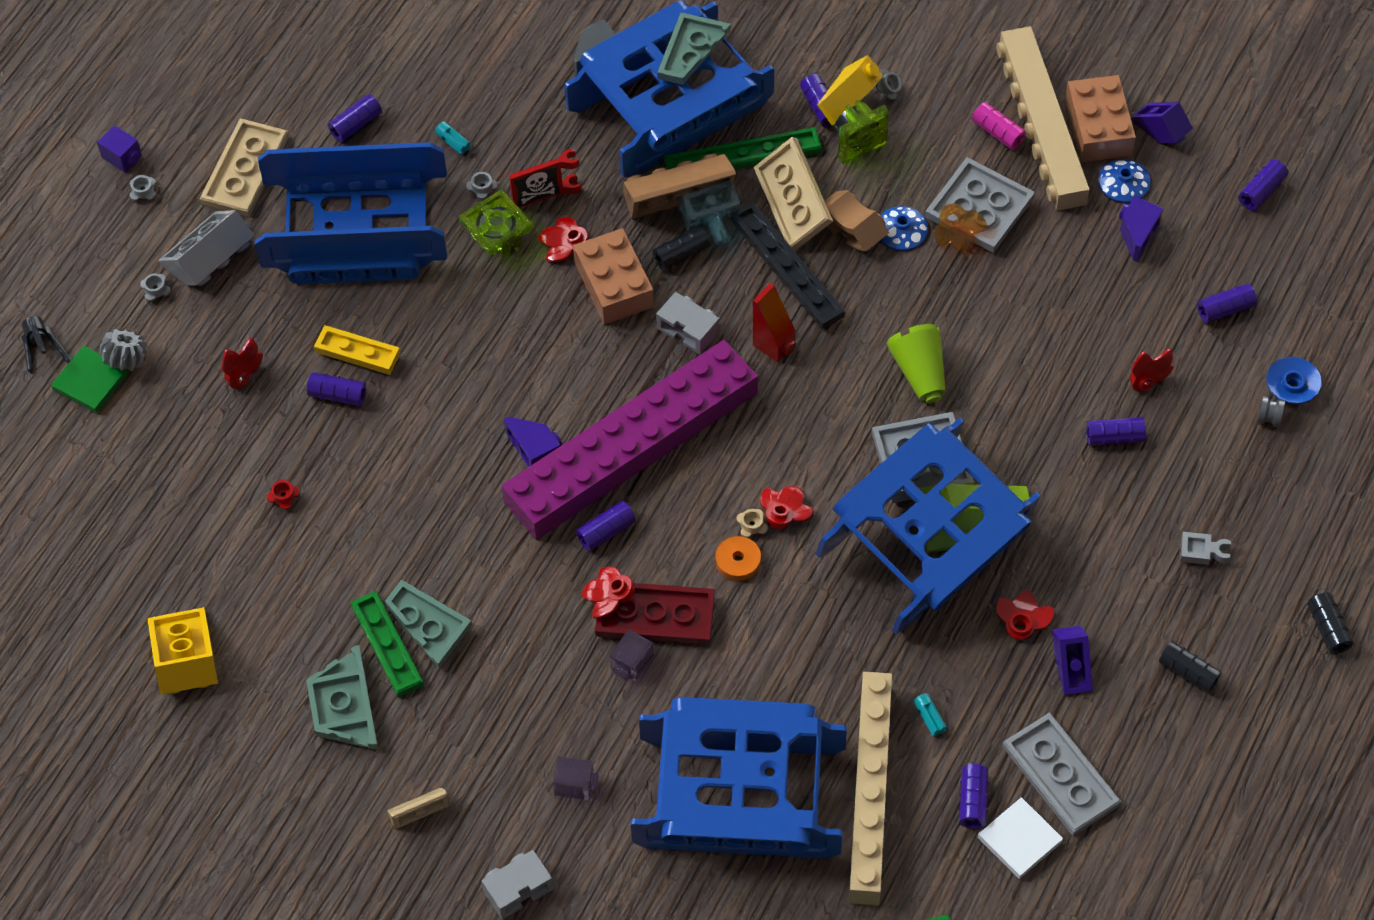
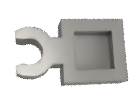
M1183 532L1180 562L1209 565L1210 558H1214L1219 563H1229L1230 554H1224L1220 550H1229L1231 541L1221 539L1217 542H1211L1210 534Z

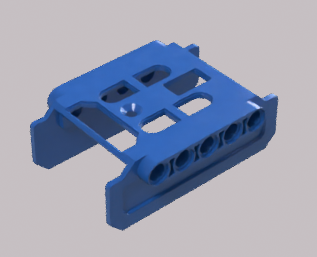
M677 1L587 50L580 59V64L583 68L576 77L564 84L566 108L568 111L580 113L607 98L637 133L631 143L619 150L620 172L623 177L629 178L648 171L664 162L663 156L680 153L765 105L774 93L773 67L769 65L760 71L753 70L726 38L722 41L742 62L733 68L718 67L708 56L693 74L700 70L708 69L714 73V77L694 90L687 82L682 85L658 79L657 72L680 13L718 21V5L715 2H711L704 7L698 5L689 7L684 1ZM650 73L659 82L658 85L632 99L622 90ZM673 85L683 94V96L666 105H657L653 101L657 94Z
M430 142L271 149L258 157L263 184L279 185L287 189L286 231L265 233L255 240V248L261 268H277L288 273L289 280L295 284L414 279L419 276L420 268H423L432 261L447 259L444 232L433 226H426V183L433 178L447 177L443 148ZM385 196L391 200V204L387 208L362 210V197ZM351 198V210L325 211L322 209L321 204L326 199ZM291 200H307L314 206L313 231L290 232ZM409 216V227L373 228V218ZM331 222L334 224L331 229L325 228L326 223Z
M961 417L941 431L931 423H928L845 494L833 507V511L840 517V520L821 538L816 551V555L819 558L826 556L851 533H854L914 593V601L897 617L892 629L895 634L903 631L929 607L934 611L939 609L1013 543L1031 525L1032 521L1028 517L1034 511L1041 497L1036 492L1023 502L958 439L964 424V420ZM937 467L942 471L943 479L925 495L912 481L925 469ZM967 471L981 486L954 508L940 492L961 473ZM903 490L915 504L902 516L891 518L885 513L884 506ZM975 506L980 508L984 518L968 534H965L952 522L968 507ZM867 520L882 521L922 561V574L911 583L858 530ZM916 526L919 530L918 534H911L909 528ZM944 530L956 544L940 558L929 557L925 552L926 544Z
M679 697L672 700L671 710L657 715H640V739L651 745L662 747L656 816L649 819H631L632 843L646 849L830 858L841 854L843 831L839 829H826L817 825L820 754L833 755L846 750L847 726L829 724L816 718V708L804 703ZM710 749H729V750H735V751H728V750H710ZM747 750H748V751H767V752H773V753H766V752H747ZM789 753L816 754L813 810H796L787 800ZM680 757L721 759L720 778L679 776ZM773 768L775 774L771 777L766 776L765 770ZM706 787L732 788L731 806L703 804L698 800V792ZM745 789L773 791L777 794L779 800L772 808L744 807Z

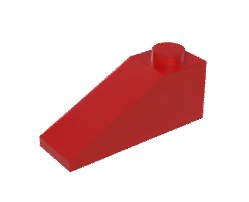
M769 283L753 300V346L776 362H779L785 355L789 356L796 346L795 328L775 286Z

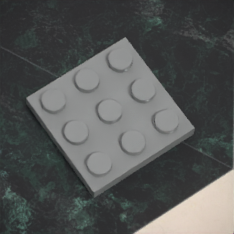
M966 157L928 207L925 217L994 253L1033 201L1035 192Z
M953 412L872 427V436L880 464L928 423L934 425L939 431L952 425L955 422ZM929 467L912 482L918 488L935 486L943 479V473L937 467ZM964 471L950 484L974 485V480L967 471ZM901 490L891 499V502L896 503L912 499Z

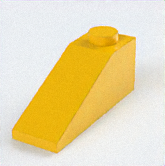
M867 55L843 69L817 104L831 125L836 123L844 111L855 106L876 86L883 76L879 67Z

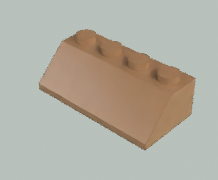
M710 154L703 157L701 161L694 163L692 161H684L678 164L676 168L669 170L667 168H659L654 170L651 175L644 177L641 175L631 176L626 182H623L622 191L631 219H636L732 192L736 173L725 154L719 156L717 154Z

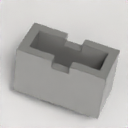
M677 292L656 313L658 330L673 339L678 335L684 339L683 345L699 355L704 352L720 333L719 318L713 311L703 309L690 297L682 296Z
M534 850L527 854H518L511 860L510 864L501 869L495 868L491 870L481 880L485 895L502 920L522 909L521 902L530 897L532 901H535L553 890L552 877Z

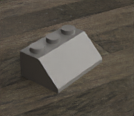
M236 210L215 211L160 258L158 262L184 284L201 286L211 278L210 274L216 268L221 269L230 262L229 257L235 252L239 253L247 248L250 244L248 241L254 234Z

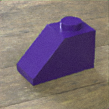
M1180 102L1147 103L1130 117L1132 122L1158 143L1178 144L1193 129Z
M1136 196L1133 197L1129 205L1124 204L1119 214V219H1122L1120 231L1130 255L1134 261L1138 262L1161 223L1163 208Z
M513 417L504 419L506 435L528 467L563 445L559 435L556 432L552 433L546 424Z
M1081 626L1052 629L1054 655L1063 694L1093 691L1088 635Z

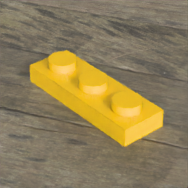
M324 325L314 345L315 353L388 375L391 374L401 354L399 347Z

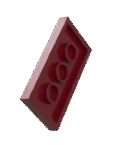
M634 583L635 592L629 601L619 603L617 609L612 614L596 619V637L710 645L715 589Z

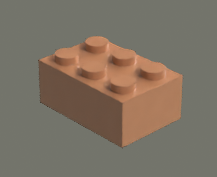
M1119 75L1068 81L1065 103L1080 161L1089 162L1132 156L1136 137Z
M623 228L573 245L575 265L604 325L654 308L653 288Z

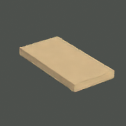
M240 118L200 197V203L224 211L236 210L239 215L250 217L265 186L261 177L258 157L267 150L283 149L289 137L288 131Z
M791 137L754 167L783 238L794 251L833 222L798 139Z

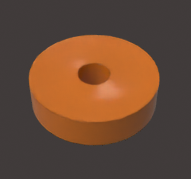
M742 536L727 538L716 550V567L719 573L729 580H748L760 568V549L749 538ZM737 556L743 558L741 561L734 560Z

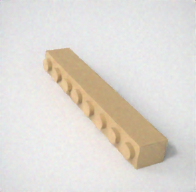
M1029 26L1001 32L1000 43L996 45L999 58L1004 60L1005 77L1011 80L1012 97L1018 100L1019 117L1025 120L1026 137L1032 140L1033 157L1035 160H1039L1040 177L1042 181L1046 180L1047 197L1049 201H1053L1056 211L1087 205L1089 187L1032 28Z
M863 672L849 904L879 906L892 685L891 673Z

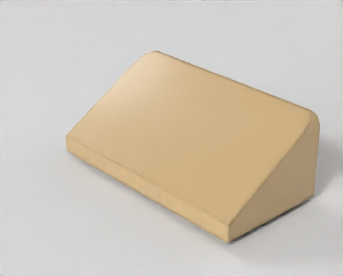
M438 788L387 810L394 829L447 808L449 806L445 789Z

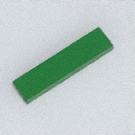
M377 591L350 602L396 696L399 698L423 687V680Z

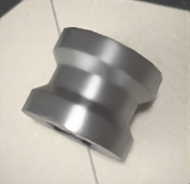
M1263 396L1257 423L1264 424L1268 422L1272 423L1274 427L1279 428L1285 400L1271 401L1269 397Z

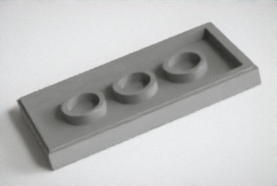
M1050 712L1002 742L1003 749L1072 836L1121 805L1120 799Z

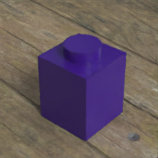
M115 125L97 141L101 157L123 172H126L131 166L135 165L142 156L138 140Z

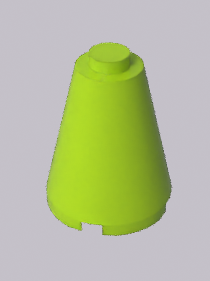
M935 324L913 326L908 328L909 334L901 336L899 332L890 337L887 341L888 349L919 400L926 401L927 404L935 403L941 400L942 395L946 392L941 332L939 327L936 328Z

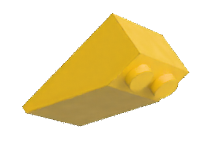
M204 607L148 618L154 667L160 695L175 694L183 690L205 688L209 685L218 684Z

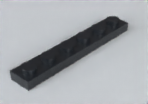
M753 202L731 213L733 224L822 330L844 318L845 311Z

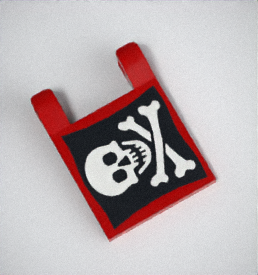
M568 149L557 159L510 174L509 181L514 210L562 193H579L582 189L581 184H571L578 181L577 175L570 174L562 181L561 168L576 169L579 166L580 161L578 158L569 160V158L576 156L575 150Z

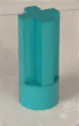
M441 122L437 126L435 134L459 154L464 155L466 151L470 150V142L448 123Z
M924 693L915 698L913 702L931 735L936 737L946 732L947 726L930 695Z

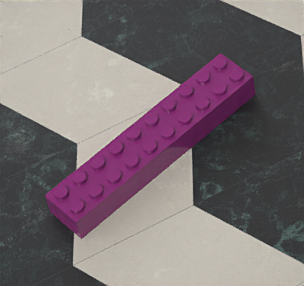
M722 340L502 484L503 502L535 540H538L758 394V376L725 340Z

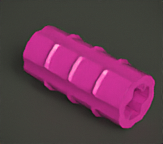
M987 102L982 103L972 116V121L980 126L982 130L991 134V137H995L1001 144L1006 145L1011 150L1017 149L1026 137V131Z

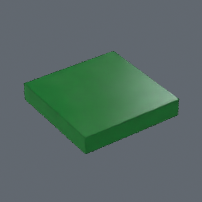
M83 345L51 384L53 391L97 414L129 373L127 369L122 371L119 368L111 369L110 365L103 363V358L100 357L99 353Z

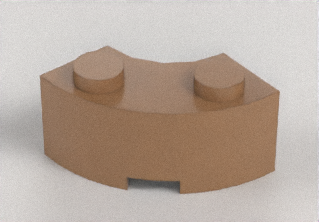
M849 190L836 191L825 200L833 222L826 227L833 234L839 232L847 238V245L857 250L868 251L889 233L885 227L883 217L875 210H870L863 206Z

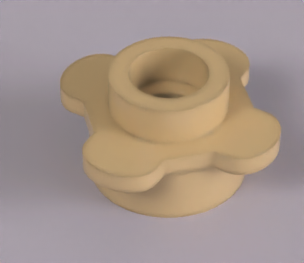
M748 509L738 514L737 522L741 525V535L743 537L749 538L753 534H765L767 532L768 526L763 521L764 513L761 510Z

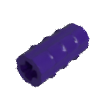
M818 74L805 77L800 83V88L811 109H813L816 118L824 128L834 126L831 125L817 106L828 91L826 84Z
M367 94L329 122V131L335 139L343 142L381 114V106L373 96Z
M1270 160L1239 193L1238 199L1240 203L1248 210L1255 211L1287 177L1289 172L1286 166L1278 160Z
M1247 283L1199 300L1197 309L1203 322L1208 323L1256 306L1257 297L1252 286Z
M312 372L308 379L307 396L356 406H362L366 397L367 387L365 382Z
M1143 417L1087 421L1086 435L1088 445L1104 446L1145 442V421Z
M621 501L577 529V537L585 549L591 551L635 523V515L630 506L625 501Z
M967 764L962 767V780H960L959 824L968 829H980L986 826V813L988 812V768L981 764Z

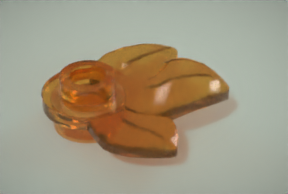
M952 203L941 209L940 223L935 228L934 234L940 247L951 242L959 251L970 252L974 245V233L986 231L988 226L985 219L978 212L965 211L962 206ZM954 214L958 219L951 221L948 219V216Z

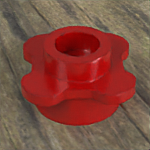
M279 480L273 484L271 492L267 494V500L270 503L275 502L280 505L281 509L286 510L291 507V502L294 498L300 495V490L296 486L293 487L289 481Z

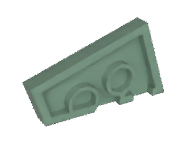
M680 13L657 72L658 79L683 85L731 31V24Z
M403 580L398 583L385 600L386 607L439 669L472 627L470 619Z

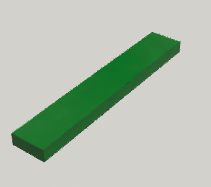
M816 127L665 155L663 156L665 168L669 170L676 168L678 164L684 161H692L694 163L701 161L703 157L710 154H717V156L725 154L733 168L740 169L757 165L791 137L798 139L805 156L822 153V146Z

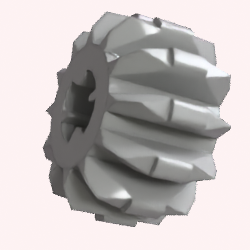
M114 329L113 333L107 332L102 339V343H100V357L103 358L104 364L110 365L111 369L119 368L121 371L123 369L133 371L134 367L139 368L144 362L147 355V343L144 342V337L137 336L135 331L127 332L126 329L124 331Z

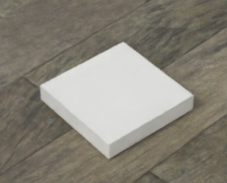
M1022 798L1017 800L978 834V839L1018 879H1021L1063 842V838Z

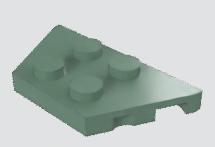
M356 645L351 648V653L339 661L335 659L323 671L316 672L306 679L315 734L322 738L370 749H378L360 646Z

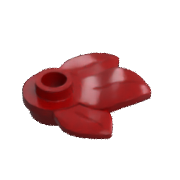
M570 217L558 218L556 227L545 228L538 235V240L547 247H550L546 256L547 262H559L569 258L572 252H574L573 245L589 239L586 229L578 226L576 221Z
M249 338L239 353L226 349L224 352L222 371L225 373L224 378L227 384L233 389H239L247 384L250 375L256 372L261 365L263 353L258 352V346L254 339Z
M1168 348L1154 359L1144 351L1138 356L1132 366V373L1130 375L1131 387L1136 392L1148 391L1155 383L1161 382L1171 374L1174 366L1171 365L1173 361L1171 349Z
M788 486L783 488L780 493L771 488H766L761 494L760 504L766 510V519L772 528L785 529L792 522H805L814 513L813 508L803 505L804 493L799 487Z
M605 567L600 569L599 579L592 580L586 584L581 595L584 599L595 602L592 617L599 619L615 612L619 603L629 601L634 595L635 588L630 577L621 575L620 571L615 567Z
M1030 590L1019 594L1013 602L1002 597L997 602V615L1006 623L1008 635L1015 640H1026L1033 635L1034 631L1045 629L1049 626L1054 616L1053 607H1038L1036 599ZM1018 625H1021V626H1023L1025 629H1024V630H1019V629H1016L1015 627L1018 626Z

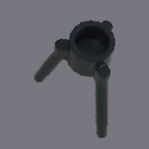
M32 316L23 321L22 329L24 335L21 338L24 343L28 372L33 370L30 343L38 345L40 352L45 354L46 349L43 342L46 340V337L49 338L67 363L72 360L53 335L50 326L44 325L41 317Z

